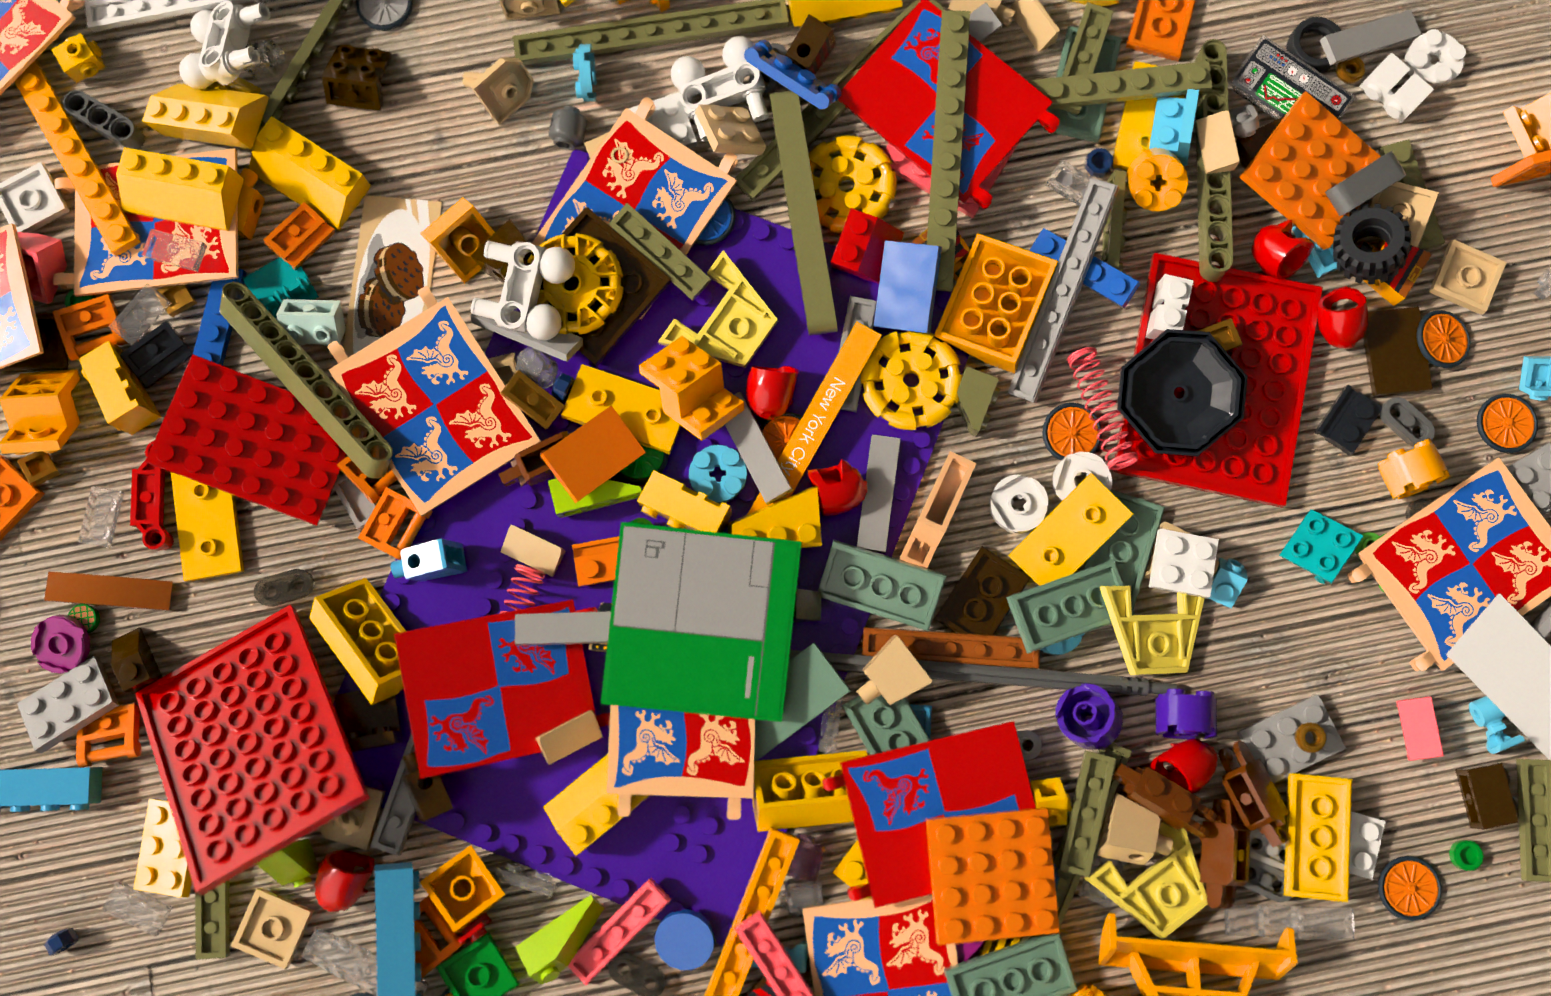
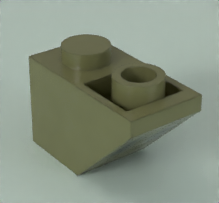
M966 366L957 390L959 402L956 405L970 435L976 437L980 429L986 430L991 417L990 414L986 413L990 403L995 405L1001 389L996 387L999 378Z

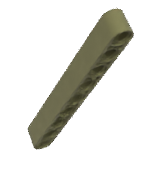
M1217 39L1206 41L1195 58V62L1209 61L1211 81L1214 83L1210 92L1199 93L1196 120L1229 110L1227 50L1224 43ZM1208 106L1214 107L1215 110L1210 109ZM1196 130L1199 270L1205 280L1216 282L1222 279L1233 264L1231 173L1227 171L1206 174ZM1209 182L1216 184L1218 188L1212 187ZM1210 208L1217 210L1219 215L1212 213ZM1211 235L1217 236L1220 242L1213 240ZM1211 261L1219 263L1221 268L1214 267Z
M791 90L769 94L808 333L809 336L837 332V321L799 95Z
M239 282L225 284L222 288L220 302L221 315L367 477L378 479L385 476L393 454L389 443L245 285Z

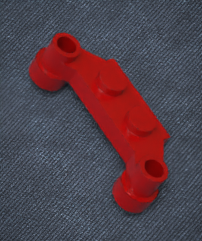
M154 441L149 443L145 449L146 458ZM144 461L138 469H132L130 526L137 527L143 534L142 542L147 548L156 551L167 550L172 547L174 539L163 527L165 470Z

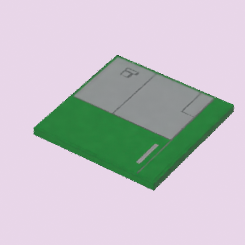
M621 522L601 704L782 722L801 541Z

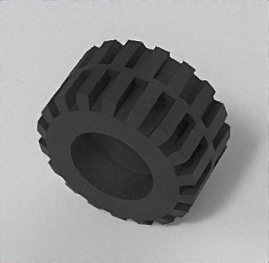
M1368 204L1361 205V210L1359 211L1356 208L1349 211V217L1344 215L1340 219V225L1336 226L1333 239L1334 262H1337V269L1340 272L1345 270L1344 276L1350 279L1353 276L1355 277V282L1361 284L1363 280H1368V284H1375L1377 279H1380L1382 283L1388 281V275L1394 277L1398 274L1399 268L1403 269L1409 254L1411 231H1409L1408 221H1403V215L1400 212L1394 214V208L1389 206L1386 209H1382L1381 204H1375L1374 208H1369ZM1374 236L1383 239L1388 246L1378 252H1365L1360 250L1355 243L1361 238Z

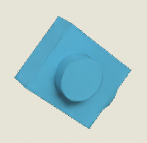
M1524 356L1519 390L1530 395V399L1548 400V397L1551 396V356Z
M1219 558V566L1213 577L1211 595L1208 599L1232 609L1248 580L1247 571L1243 564L1234 559L1225 560Z

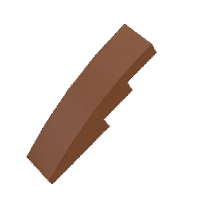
M48 571L44 601L169 611L173 582Z

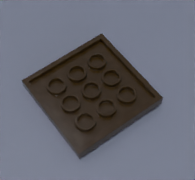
M586 206L562 234L566 236H575L576 233L585 234L603 242V247L606 250H612L623 273L621 278L623 295L615 313H610L604 320L605 324L592 332L579 335L578 332L572 333L582 337L583 346L579 351L593 364L598 366L669 286L671 279ZM567 248L575 256V248ZM596 255L591 256L589 259L593 265L599 260ZM574 276L569 278L564 283L565 289L568 291L575 290L579 285V279ZM608 277L600 278L602 286H609ZM543 281L540 290H544ZM596 300L589 308L596 312L602 304ZM568 313V321H577V314Z

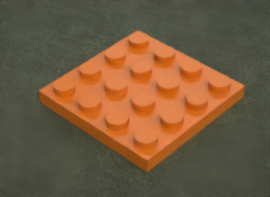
M1306 91L1299 96L1239 178L1284 217L1292 220V223L1325 250L1333 244L1335 228L1337 225H1340V219L1344 216L1338 215L1325 192L1381 156Z
M1048 808L926 818L936 941L938 945L1060 933Z

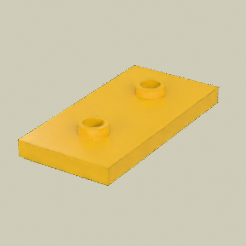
M1135 61L1132 69L1157 66ZM1184 95L1169 96V97H1173V98H1184ZM1157 98L1125 101L1113 153V167L1128 170L1132 161L1140 153L1149 149Z
M581 364L561 417L584 425L612 405L640 445L670 455L681 425L663 413L660 390Z
M171 472L183 581L190 582L244 572L235 496Z
M1090 473L1008 556L1039 586L1072 575L1133 513Z
M1288 773L1287 809L1289 814H1287L1286 829L1290 840L1285 844V896L1348 902L1352 779Z

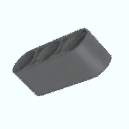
M73 90L65 95L63 100L64 108L83 125L122 148L138 150L144 145V133L129 118L82 91ZM131 131L127 137H124L127 132Z
M1390 151L1333 186L1325 193L1338 215L1342 216L1399 181L1407 174L1393 151Z

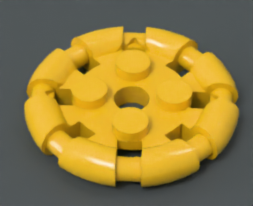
M858 136L835 137L836 140L829 143L824 141L808 153L815 193L820 192L822 198L816 201L820 226L823 225L829 228L830 232L842 233L851 208L861 209L864 213L882 219L890 210L888 206L891 200L895 199L897 177L896 172L892 171L890 166L892 161L874 142L871 144L864 142L863 138ZM840 151L841 156L831 160L830 154ZM858 151L866 154L864 161L856 159ZM815 168L822 170L820 178L813 175ZM880 170L881 177L874 179L873 172ZM849 179L855 184L854 188L849 192L841 191L839 184L843 180ZM874 193L881 196L878 202L871 201ZM830 209L838 213L835 218L828 216Z
M576 233L575 236L562 234L543 242L540 246L547 249L551 247L575 248V256L572 255L575 261V271L572 276L579 279V285L575 290L568 291L564 287L565 282L553 284L543 278L544 290H540L537 305L550 302L561 316V329L558 332L560 334L578 332L579 335L600 328L605 324L604 320L610 313H615L623 295V287L621 286L623 273L617 257L612 250L608 251L603 247V242L585 234ZM530 255L528 258V263H533V255ZM594 255L599 258L595 265L589 261L591 256ZM608 277L609 286H602L600 278ZM598 300L602 306L594 312L589 307ZM568 313L577 314V321H568Z
M895 331L878 341L860 375L865 392L862 395L872 413L878 418L881 416L887 420L890 426L903 430H916V427L922 426L929 428L947 418L952 413L950 409L954 403L959 402L957 390L963 375H960L958 366L961 364L950 345L945 341L942 343L934 338V334L914 331L897 334ZM909 343L910 351L900 353L899 345ZM927 347L936 352L933 359L929 354L924 353ZM882 356L889 360L886 368L878 363ZM947 369L949 377L940 379L939 371ZM913 373L918 376L919 384L916 387H908L905 385L903 377L906 374ZM882 381L884 390H876L875 383ZM937 392L944 396L941 403L933 400ZM891 400L900 405L896 412L887 407ZM912 409H923V415L914 416Z

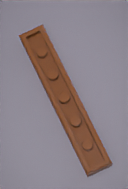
M864 627L862 656H875L892 636L897 635L916 660L1039 668L1040 649L1027 653L1022 638L1019 636Z

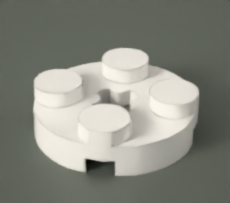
M1431 29L1417 37L1408 47L1405 54V62L1407 61V65L1410 68L1408 73L1410 77L1416 73L1432 88L1436 85H1447L1461 72L1466 50L1452 36L1436 29ZM1429 55H1436L1440 62H1437L1435 65L1430 62L1432 58Z
M1076 452L1065 456L1057 464L1052 480L1055 494L1061 501L1078 486L1074 478L1075 476H1080L1082 472L1087 473L1086 477L1092 473L1109 491L1111 490V472H1109L1108 466L1101 457L1089 452Z
M1011 475L1001 480L994 488L989 498L990 512L995 522L1010 533L1028 532L1036 528L1044 520L1047 512L1048 496L1044 487L1037 480L1021 475ZM1013 497H1017L1019 500L1025 499L1024 511L1012 508L1011 505L1014 503Z

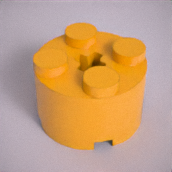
M1151 148L1140 153L1129 165L1127 182L1131 195L1137 205L1149 211H1164L1177 206L1181 202L1187 190L1188 176L1183 164L1175 154L1167 149ZM1156 175H1161L1163 180H1159L1158 184H1153L1152 180L1156 179Z
M1431 439L1415 444L1414 449L1405 452L1404 448L1388 454L1387 459L1377 463L1378 470L1393 500L1397 498L1403 499L1429 489L1428 486L1432 485L1434 480L1439 484L1451 476L1436 445L1433 444Z

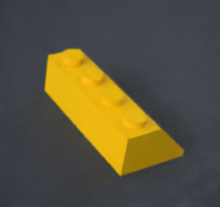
M787 0L794 27L798 26L799 28L802 27L809 14L821 22L837 23L841 21V18L845 17L864 18L868 16V13L878 11L880 13H891L895 8L902 7V0Z
M176 84L150 96L142 122L166 137L252 149L269 97L262 94L209 87L194 89L186 84Z
M272 116L256 136L248 169L259 175L258 179L297 204L301 205L305 202L325 222L340 231L371 188L364 175Z
M125 147L116 173L122 208L125 213L229 231L244 181V178L228 165Z
M363 578L316 596L309 619L370 704H376L398 694L404 687L394 634L405 632L406 630L368 579Z
M867 751L754 761L752 801L757 831H769L770 827L779 830L853 822L846 787L830 791L824 790L822 780L827 777L841 775L840 762L868 756Z
M608 754L543 806L556 831L576 856L581 854L624 818L618 815L619 794H606ZM631 795L630 812L651 795Z

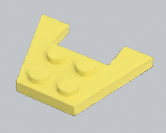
M722 251L708 270L707 275L729 291L698 334L674 319L658 343L668 346L683 336L716 360L746 368L778 321L735 264Z
M1131 586L1100 587L1130 675L1188 672L1205 598L1177 593L1178 614L1132 615Z
M1160 821L1158 834L1173 839V846L1168 856L1161 858L1128 884H1126L1112 861H1106L1090 873L1089 877H1085V879L1158 938H1165L1207 906L1208 903L1204 885L1200 882V873L1186 829H1173Z

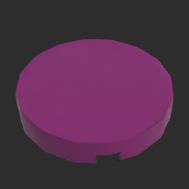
M55 615L46 618L35 626L31 635V651L33 655L36 654L39 660L37 662L42 668L51 673L62 674L86 661L90 652V638L87 629L79 620L70 615Z

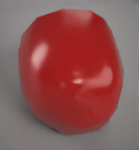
M1286 220L1278 225H1269L1262 228L1254 238L1251 247L1252 256L1259 268L1267 275L1277 279H1286L1295 274L1307 261L1314 248V243L1308 238H1293L1291 233L1292 220Z
M1345 286L1334 289L1319 300L1317 309L1318 326L1323 338L1330 345L1339 349H1351L1364 337L1368 327V307L1366 297L1359 290ZM1342 299H1350L1358 304L1357 307L1349 310H1331L1332 304Z
M753 366L747 379L746 388L747 402L752 411L766 420H774V418L782 416L794 402L792 398L799 373L798 369L791 366L780 368Z
M841 460L838 466L808 470L812 487H817L819 509L823 516L838 515L850 511L865 500L867 481L863 479L859 470L852 467L847 461Z
M1188 739L1180 743H1171L1169 750L1153 759L1150 768L1194 794L1205 787L1213 777L1217 769L1218 757L1214 748L1209 744L1203 743L1200 739ZM1163 761L1174 765L1176 769L1168 772L1163 766Z
M338 850L328 853L319 865L316 876L315 896L319 905L329 912L346 911L353 907L359 898L369 892L365 889V885L374 870L375 859L368 855L351 851ZM357 865L362 866L365 871L353 872V869Z

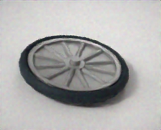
M356 0V11L363 23L370 28L383 31L392 30L402 25L410 16L413 8V0Z

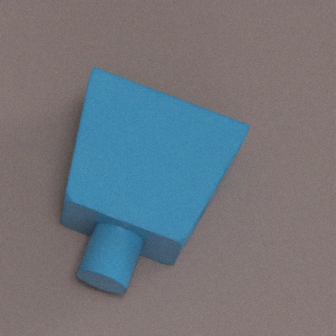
M437 539L402 549V559L391 562V572L396 579L405 577L409 580L427 581L468 572L463 544L445 539Z

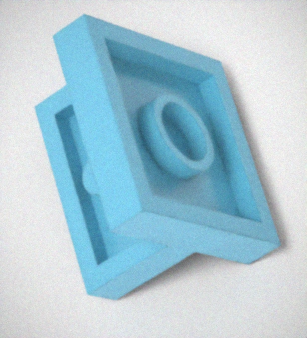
M1187 89L1186 99L1173 97L1157 98L1149 149H1167L1179 158L1183 166H1187L1199 90Z

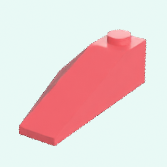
M17 232L32 300L49 304L53 301L59 286L53 284V276L55 273H64L67 266L62 240L42 234Z

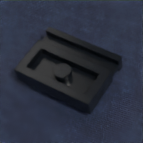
M165 321L122 352L120 357L143 382V385L146 388H150L191 358L193 351L187 346V343L170 322Z
M1346 385L1314 433L1320 434L1326 438V441L1347 455H1351L1355 452L1382 411V406L1361 392L1351 389L1350 385Z

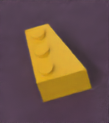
M107 341L79 358L83 368L81 372L90 383L107 423L114 426L118 431L122 430L133 435L160 419L161 415L139 378L120 357V354L123 352L121 348Z
M654 470L637 500L639 505L642 506L641 512L654 519L658 515L667 519V525L672 528L723 533L732 516L730 505L723 502L720 505L708 499V495L700 491L697 493L685 487L684 484Z
M810 487L800 493L727 523L728 534L801 541V548L822 546L817 487Z

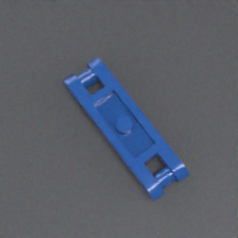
M767 40L757 42L746 49L744 53L745 59L749 64L819 109H826L841 97V90L837 85H826L815 78L812 72L801 69L792 63L789 57L773 51L770 42Z

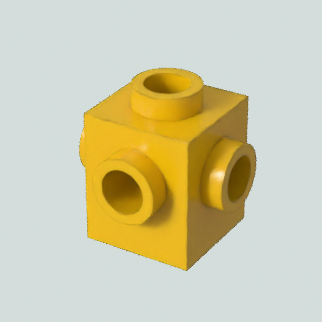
M81 33L67 38L64 43L51 49L63 71L76 83L85 78L95 76L98 71L105 68L100 58L103 55L100 47L94 40L89 42Z
M1060 777L1030 781L1035 807L1048 808L1049 826L1067 824V811H1071V800L1069 794L1065 793Z

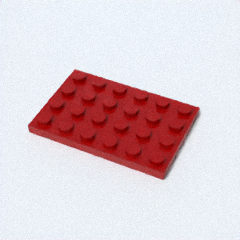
M192 354L145 462L318 526L341 471L337 464L346 458L347 454L290 391Z

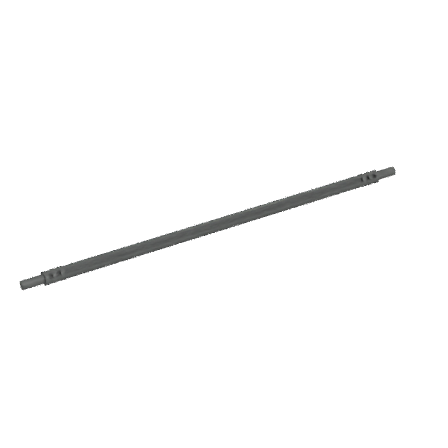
M790 650L789 661L802 651ZM823 652L835 670L842 672L864 673L862 669L874 657ZM917 660L930 679L1065 690L1081 686L1080 684L1089 683L1101 687L1107 693L1147 696L1148 693L1163 694L1167 693V689H1177V684L1148 682L1147 678Z

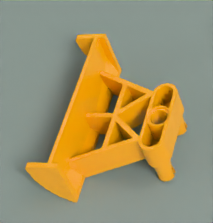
M1108 913L1105 919L1098 959L1099 966L1129 968L1142 996H1248L1254 978L1280 980L1297 964L1293 928H1285L1280 936L1276 950L1116 937L1115 913ZM1147 970L1186 973L1187 988L1154 986ZM1200 974L1242 977L1237 992L1203 990L1200 984Z

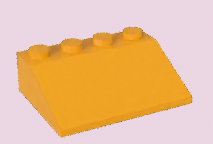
M977 233L934 336L989 365L1015 374L1058 261Z

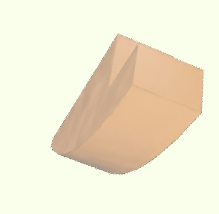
M949 452L899 560L928 568L976 466L975 462L954 452Z

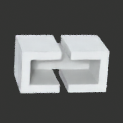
M1391 52L1360 85V88L1364 90L1370 99L1378 103L1381 101L1384 104L1382 107L1385 108L1387 114L1402 123L1434 89L1414 73L1394 94L1391 89L1410 68Z
M1164 274L1156 285L1152 304L1154 310L1150 314L1145 338L1155 339L1166 329L1183 330L1187 310L1184 309L1189 304L1193 280Z

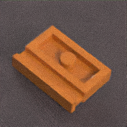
M303 202L263 240L271 250L296 271L335 234V229L332 226L330 227L321 216Z
M619 536L572 545L579 587L615 580Z

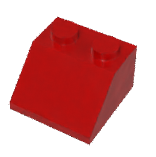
M851 208L833 254L831 266L879 284L885 240L901 242L904 232L878 217Z

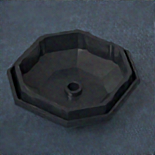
M1166 329L1121 367L1117 410L1154 453L1199 456L1244 418L1248 376L1210 332ZM1177 387H1181L1184 390V395L1181 398H1176L1174 395V390Z

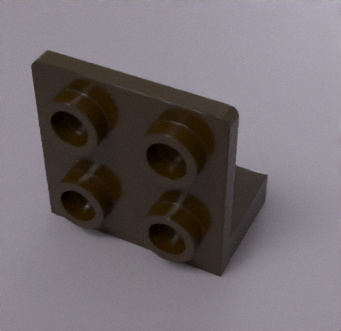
M338 45L321 76L326 104L381 111L384 103L380 81L392 59L391 52L378 48L368 49L352 45Z
M361 690L335 696L337 715L351 752L403 743L396 695L373 705L370 704Z

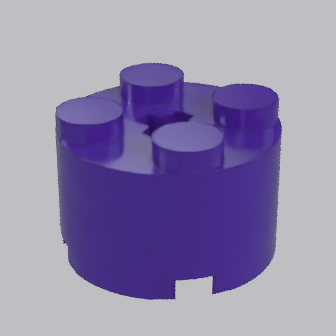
M1080 684L1081 686L1068 689L1059 698L1055 710L1057 722L1062 733L1077 746L1087 750H1104L1108 748L1119 736L1123 725V712L1117 702L1104 689L1094 684ZM1087 715H1093L1092 719H1087V721L1085 720V717Z
M1167 689V693L1158 694L1156 698L1157 736L1163 734L1164 738L1188 740L1196 739V736L1204 733L1205 739L1217 737V699H1215L1214 692L1197 691L1196 695L1185 694L1184 689Z

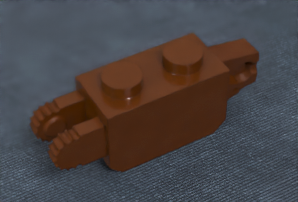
M568 431L560 432L514 455L515 460L510 462L512 467L499 474L503 485L508 487L519 482L521 486L527 484L533 486L554 476L540 455L569 435Z
M1242 740L1235 742L1232 746L1236 757L1227 747L1218 751V757L1227 773L1222 776V783L1245 827L1250 831L1258 828L1261 834L1266 836L1272 847L1289 841L1290 836L1285 827L1286 821L1284 818L1285 815L1289 814V811L1261 759L1255 760L1248 746Z
M1120 764L1112 776L1113 779L1125 786L1123 791L1128 794L1127 799L1157 814L1162 823L1177 830L1184 828L1201 838L1207 837L1208 829L1191 818L1195 814L1206 821L1214 822L1217 815L1214 811L1199 803L1201 798L1149 767L1145 769L1136 767L1133 770L1124 764Z
M1214 799L1212 811L1217 815L1215 821L1202 822V825L1208 829L1209 833L1206 838L1200 837L1202 843L1201 860L1199 862L1200 882L1207 883L1206 899L1210 908L1231 909L1235 905L1236 886H1244L1249 881L1250 830L1245 825L1238 824L1237 810L1232 800Z

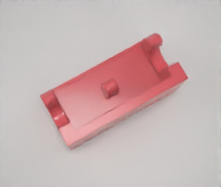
M1431 696L1396 701L1408 761L1444 756Z

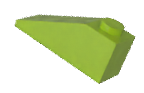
M555 475V479L548 480L555 512L559 518L637 499L642 493L640 486L607 480L575 503Z
M309 838L295 841L255 864L282 886L293 883L294 888L312 882L311 875L318 872V865Z
M590 894L515 947L529 977L539 984L543 985L555 980L559 973L568 967L601 915L604 906L593 895Z

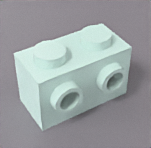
M284 299L276 314L278 322L299 345L322 344L328 346L334 341L340 344L346 330L341 301Z

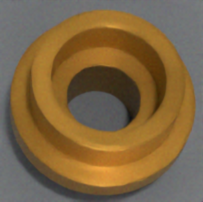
M1360 57L1340 62L1336 66L1338 78L1348 84L1358 82L1365 73V65ZM1346 68H1350L1353 74L1349 73Z
M1308 722L1297 728L1295 741L1301 750L1314 753L1324 747L1326 734L1320 725ZM1308 732H1311L1314 736L1311 743H1308L1305 739V735Z

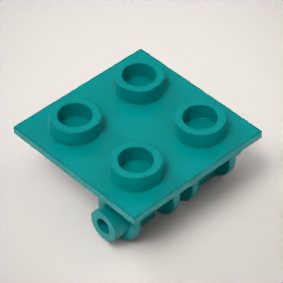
M280 257L242 278L248 289L276 320V314L284 299L315 300L319 297L302 266L295 271L292 266Z
M1310 509L1279 556L1316 575L1314 579L1317 582L1325 584L1328 581L1332 584L1364 536Z

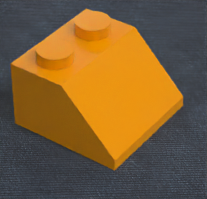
M462 197L420 234L453 272L466 283L482 269L471 255L495 232L477 209Z
M472 845L465 848L420 881L454 933H460L506 895Z

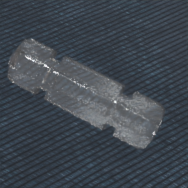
M842 698L829 706L826 711H823L820 732L823 739L820 738L819 751L829 754L836 751L837 741L834 739L838 737L841 716L838 710L842 708Z

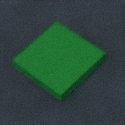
M490 932L436 967L453 996H504L520 985L519 980Z

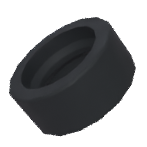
M1310 17L1303 20L1289 36L1286 52L1317 74L1327 71L1332 65L1329 64L1327 57L1316 59L1307 55L1300 45V39L1305 33H1316L1324 37L1339 32L1341 29L1330 19Z

